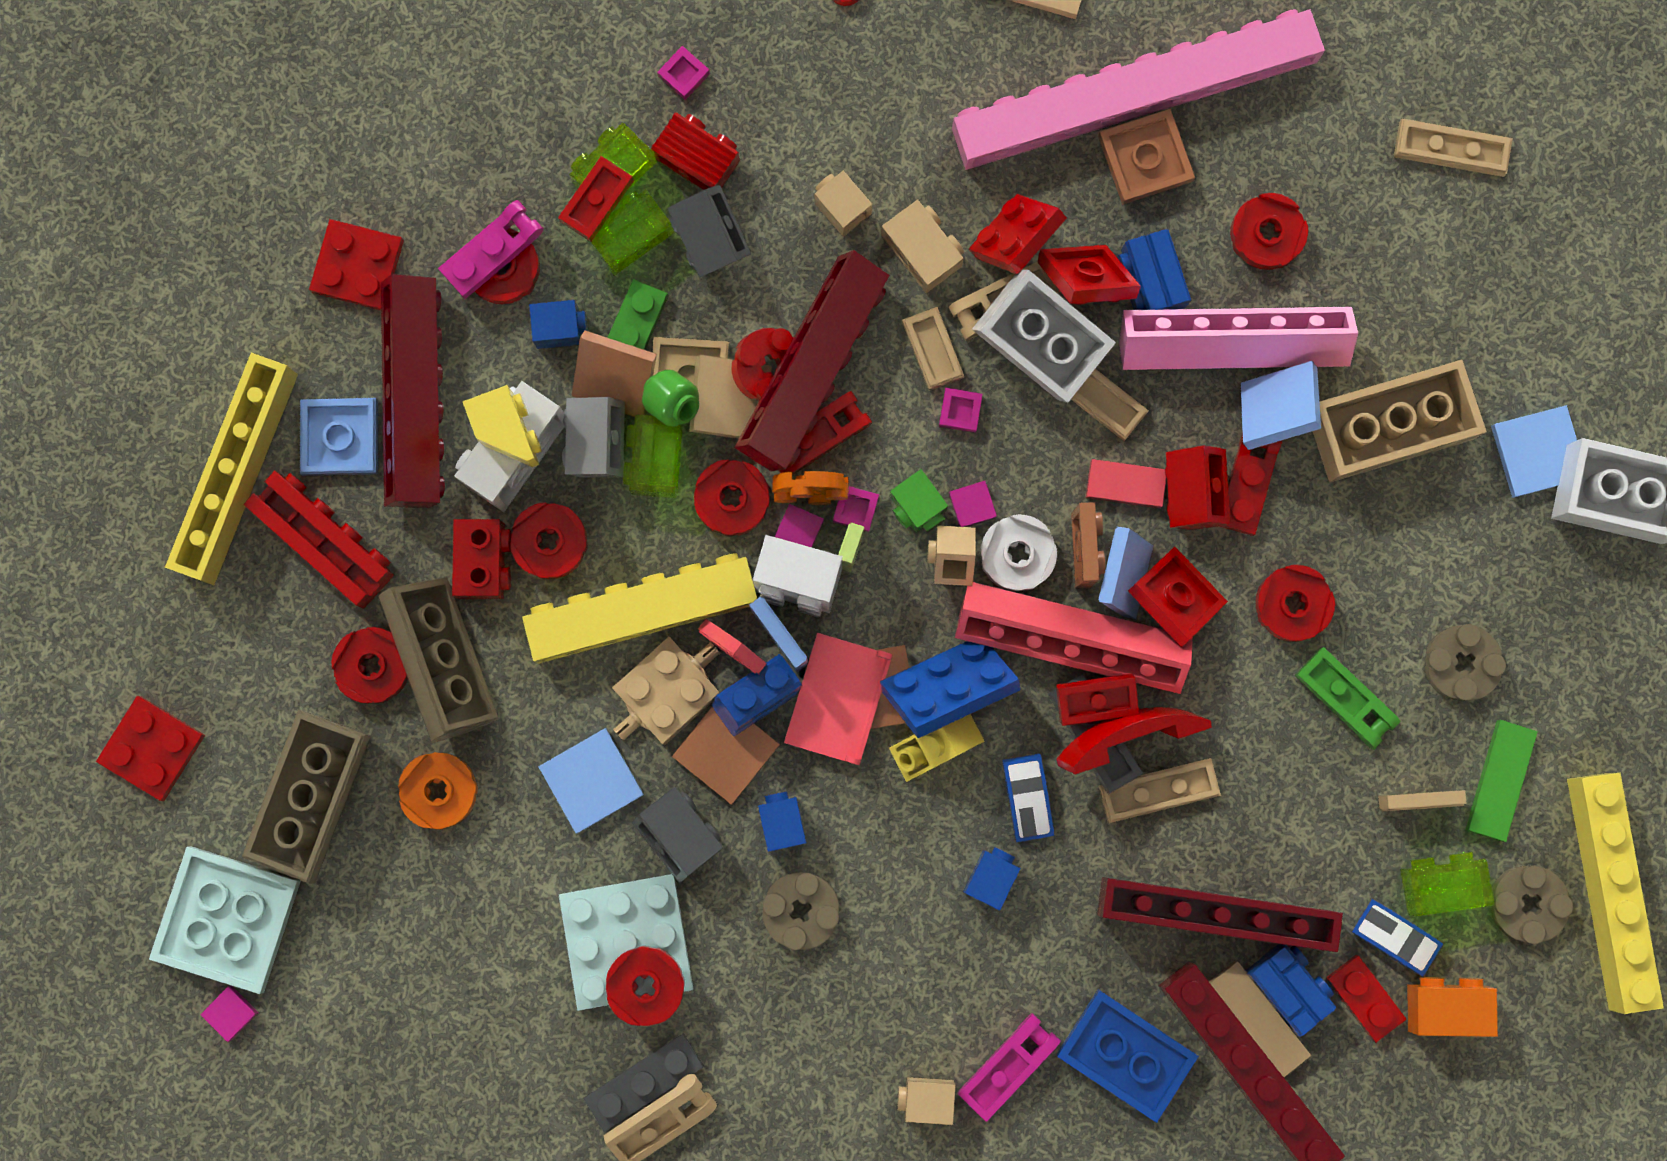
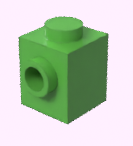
M922 469L890 491L889 497L897 506L892 511L905 529L911 526L915 532H918L924 527L926 532H929L945 520L942 514L947 511L948 505Z

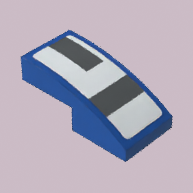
M1034 754L1002 760L1016 842L1055 836L1041 755Z
M1373 899L1352 931L1353 934L1386 953L1390 958L1421 977L1426 975L1444 945L1430 934Z

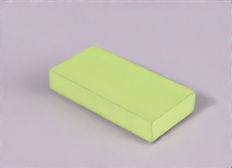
M852 522L848 525L838 554L843 556L842 569L849 572L852 571L864 535V526Z

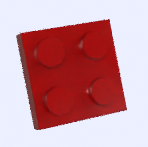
M1016 194L1003 205L1001 212L991 224L980 231L977 240L970 246L969 250L978 260L1018 275L1067 217L1058 207Z
M329 219L309 291L318 295L381 310V282L391 274H395L404 242L403 238Z
M1107 245L1040 249L1037 263L1070 304L1084 305L1089 302H1118L1126 299H1137L1141 285Z
M1175 546L1128 590L1138 603L1181 647L1228 602Z
M137 695L95 762L159 801H165L205 737V734L144 697Z

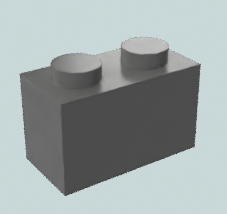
M720 185L705 189L668 207L671 214V225L674 231L681 236L687 249V260L690 266L697 271L699 278L751 255Z
M674 787L642 811L633 820L632 824L680 884L715 856L723 847L719 843L720 836L714 827L709 823L704 824L695 813L696 806L692 799L686 793H680Z

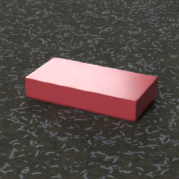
M1092 459L1090 461L1086 498L1161 509L1163 507L1166 484L1165 469Z
M705 619L699 626L700 634L754 674H759L767 664L743 643L708 619Z

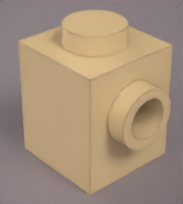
M937 525L936 541L929 540L927 563L934 564V584L973 586L976 556L975 528Z

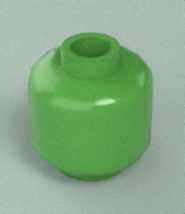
M666 369L651 376L646 381L642 403L644 409L666 426L675 427L688 423L695 417L700 404L698 388L674 370Z

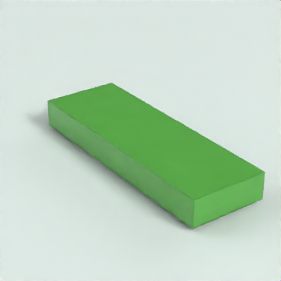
M1497 720L1465 830L1501 842L1507 841L1538 731L1504 720Z

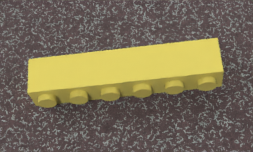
M254 353L250 354L165 568L215 585L245 509L243 504L250 497L298 377V374L287 365Z
M738 553L728 554L716 558V565L702 568L701 563L691 564L679 568L680 574L665 578L664 573L653 574L642 578V585L628 588L627 583H621L605 588L606 594L591 598L590 593H583L569 597L567 599L568 604L554 608L553 603L530 608L531 614L522 616L533 661L540 664L748 608L758 598L747 558H739Z
M1604 773L1567 779L1608 1008L1610 1011L1622 1014L1663 1009L1664 1006L1621 773Z

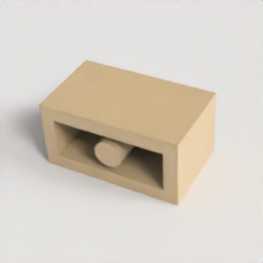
M917 199L882 225L881 236L925 293H928L962 267L964 260L962 254L964 250L953 235L947 237L939 227L941 220L936 212L929 205L924 208Z

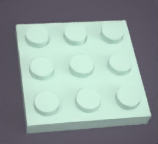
M192 846L186 847L149 960L257 994L264 993L301 880Z
M672 874L559 894L577 1011L609 1005L606 992V978L609 968L621 954L641 946L660 948L673 956L680 965L685 979L684 992L694 989L676 881ZM638 976L635 982L639 987L635 992L639 996L645 993L652 996L656 990L652 987L654 982L652 977L648 976L646 979Z

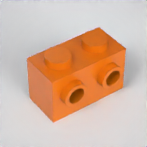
M1420 977V984H1407L1408 1032L1418 1036L1498 1037L1497 988L1485 986L1483 979L1459 978V985H1444V978Z

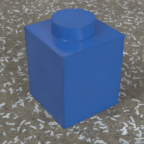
M575 300L529 304L532 341L537 349L579 345L581 334H583L584 330L588 331L586 312L579 311Z
M787 792L765 796L766 804L759 805L758 808L768 852L807 843L797 797L789 799Z
M994 847L992 853L983 850L963 892L1000 911L1021 868L1012 864L1015 859L1014 856Z

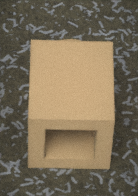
M844 170L835 177L833 174L828 175L815 188L817 190L814 194L815 205L843 237L872 214V203Z
M907 1077L906 1087L899 1086L897 1106L898 1111H905V1122L953 1125L954 1080Z

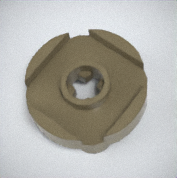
M1472 624L1452 626L1442 630L1433 637L1426 650L1425 673L1429 683L1439 694L1452 700L1470 701L1485 697L1496 688L1506 668V661L1502 656V651L1497 641L1488 632ZM1457 654L1471 656L1473 661L1470 663L1472 667L1470 672L1467 670L1457 671L1455 668L1459 663L1456 658Z
M1539 866L1513 867L1504 872L1492 887V918L1496 926L1506 936L1514 940L1530 944L1551 940L1563 930L1569 915L1573 911V902L1562 880L1552 871ZM1524 895L1528 897L1537 896L1539 901L1536 905L1539 909L1536 913L1532 911L1524 913L1522 911L1525 905L1522 900Z
M793 872L784 875L772 884L763 901L764 925L776 942L791 950H809L818 947L830 938L839 921V901L837 895L826 880L812 873ZM796 900H799L802 904L807 902L811 904L812 909L808 911L809 919L805 922L800 917L793 919L790 915L794 910L792 903Z

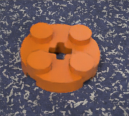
M804 471V475L796 476L795 480H792V472L776 474L772 477L774 502L794 503L797 502V498H808L809 505H830L831 500H847L849 477H844V474L835 472Z
M437 752L421 755L412 760L403 770L398 788H400L399 802L404 814L414 824L430 829H445L462 822L473 809L478 791L474 774L462 759L452 754ZM443 781L447 785L444 789L447 793L444 799L436 798L434 801L431 800L429 796L432 791L428 786L431 782L439 784Z

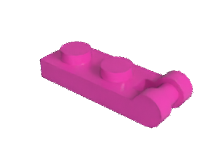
M519 200L509 204L498 218L438 268L464 299L468 298L542 234L544 228L537 220H531L525 214L526 208ZM515 224L520 232L512 238L506 231Z
M1033 1013L1018 1026L1011 1036L957 1092L986 1122L1061 1042L1053 1032L1048 1034L1039 1025L1041 1021ZM1028 1037L1038 1045L1031 1055L1021 1046Z

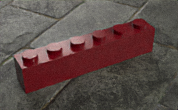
M855 250L837 257L737 441L735 449L771 472L789 468L795 463L800 454L798 446L803 436L811 432L818 420V416L815 415L821 403L828 400L834 391V378L838 371L844 369L852 357L850 349L855 339L860 338L869 325L867 317L871 309L881 302L886 293L884 285L890 276Z
M391 274L381 282L384 507L430 508L440 503V498L443 497L445 491L444 477L440 476L439 461L443 459L444 442L442 438H439V424L442 422L444 410L443 403L438 401V386L442 383L443 369L442 365L438 364L437 349H440L442 343V330L440 327H437V313L441 308V292L436 290V278Z
M1102 877L1097 916L1338 952L1343 913Z
M1187 962L1158 985L1295 1161H1340L1345 1157L1195 964Z

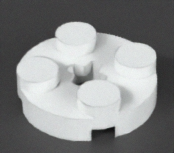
M1018 514L1003 518L988 529L980 547L982 569L990 580L1002 589L1013 592L1032 590L1044 582L1052 573L1057 560L1056 544H1054V539L1047 526L1034 517ZM1018 543L1025 545L1024 552L1029 554V558L1027 561L1021 559L1017 564L1011 561L1012 555L1008 553V548H1016Z

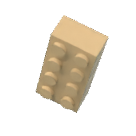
M1458 360L1320 401L1321 429L1313 431L1330 483L1472 441L1487 431L1463 360Z

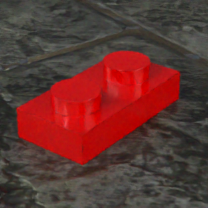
M600 156L559 215V221L592 242L634 182L633 176Z
M1132 673L1056 685L1059 718L1062 726L1139 714L1136 678Z
M1355 955L1326 977V980L1373 1042L1377 1043L1407 1020L1360 956Z

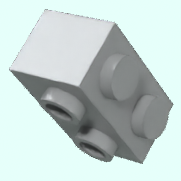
M610 397L566 398L565 417L563 418V424L566 429V444L562 452L565 475L577 477H623L625 401Z

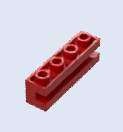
M274 470L264 481L268 485L267 488L259 496L253 493L243 505L352 603L364 609L393 578L394 574L387 569L391 562L377 549L373 548L368 552L360 545L359 542L363 537L348 523L340 527L331 519L335 512L320 498L312 502L303 494L307 487L292 473L284 477Z

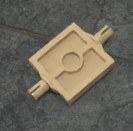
M670 637L665 639L612 687L625 702L630 713L613 730L625 741L641 725L643 728L650 730L665 746L715 700L716 695L720 693L709 681L703 668L721 653L709 642L708 645L693 657L682 651Z

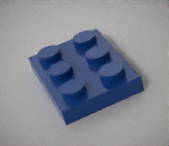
M969 641L880 681L882 693L917 738H921L1020 691L1018 677L992 647Z
M1099 989L1056 1054L1058 1058L1156 1123L1199 1057Z

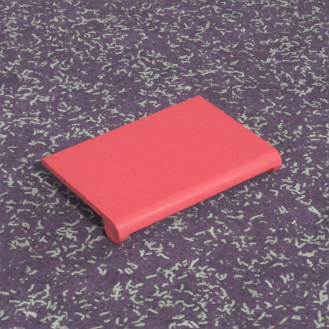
M817 633L784 743L860 766L882 692L880 681L886 679L892 654Z

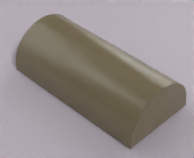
M447 577L390 587L382 592L378 597L430 741L433 743L454 738L499 720L456 600L452 596V589Z
M298 710L242 857L306 883L315 884L371 735L321 716Z

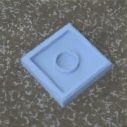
M1313 361L1241 382L1243 443L1248 450L1321 429L1318 371Z
M378 399L300 400V475L378 474Z
M1567 405L1496 423L1491 426L1512 498L1559 486L1566 447L1568 444L1577 441Z
M1118 526L1117 529L1115 528L1098 600L1118 614L1136 619L1140 604L1128 590L1147 573L1153 545L1130 528Z
M759 597L749 605L752 613L796 673L805 668L808 663L807 656L765 599Z
M607 728L538 766L576 834L644 795Z

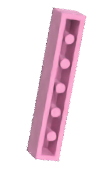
M1352 307L1123 310L1119 346L1123 370L1293 367L1309 361H1313L1316 367H1344L1351 365L1358 330Z

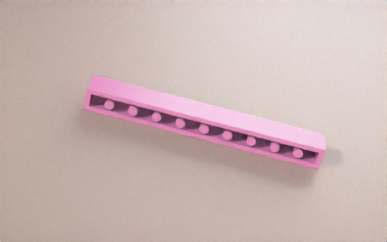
M1293 9L1281 13L1276 17V20L1262 23L1261 20L1250 22L1241 27L1240 31L1227 34L1226 31L1216 32L1208 36L1204 42L1192 45L1191 42L1180 43L1171 48L1170 52L1157 56L1154 52L1144 54L1138 57L1135 63L1122 67L1120 63L1108 65L1102 68L1099 74L1086 77L1085 74L1075 75L1065 80L1064 84L1050 88L1049 85H1042L1032 89L1029 95L1015 99L1014 96H1006L995 101L991 107L979 110V107L964 109L958 113V117L953 119L952 131L965 170L1315 64L1319 61L1325 49L1311 9L1300 13Z

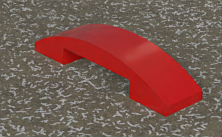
M1170 707L1139 709L1138 715L1107 719L1094 725L1073 740L1056 758L1059 767L1076 775L1110 763L1107 750L1109 747L1158 730L1180 739L1212 728L1211 720L1182 709Z

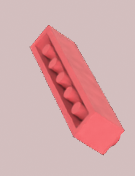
M973 582V586H967L955 634L957 639L1109 677L1132 673L1138 684L1181 694L1192 659L1193 637L1181 647L1164 629Z

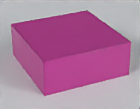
M681 46L661 67L657 74L659 78L686 100L710 75V70L685 47Z
M945 387L939 427L976 433L983 394Z
M986 481L962 487L948 493L959 527H969L997 517Z
M849 486L848 499L838 500L833 523L848 527L852 522L864 526V531L869 532L879 494Z
M789 504L775 537L812 548L824 518Z
M231 985L200 1015L227 1042H230L259 1012Z

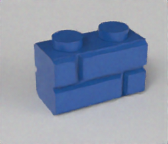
M1161 230L1147 236L1144 235L1128 240L1124 243L1121 249L1122 254L1118 255V259L1141 285L1137 299H1130L1133 309L1176 310L1186 308L1191 302V297L1169 230Z
M780 654L766 662L767 664L759 674L751 672L716 695L712 707L734 737L794 698L799 692L798 690H800L802 684Z
M1277 944L1246 970V974L1258 986L1293 1033L1301 1037L1335 1010L1336 1006L1330 1000L1334 993L1320 976L1313 979L1304 968L1309 962L1296 946L1288 948L1285 944Z

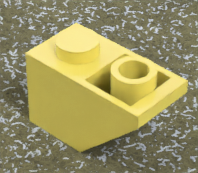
M508 385L462 401L474 435L482 445L530 467L539 465L536 453L542 452L534 429L527 431L522 417L528 416V411L520 393L514 395Z
M971 714L921 738H917L914 734L889 747V750L903 777L908 782L985 741Z

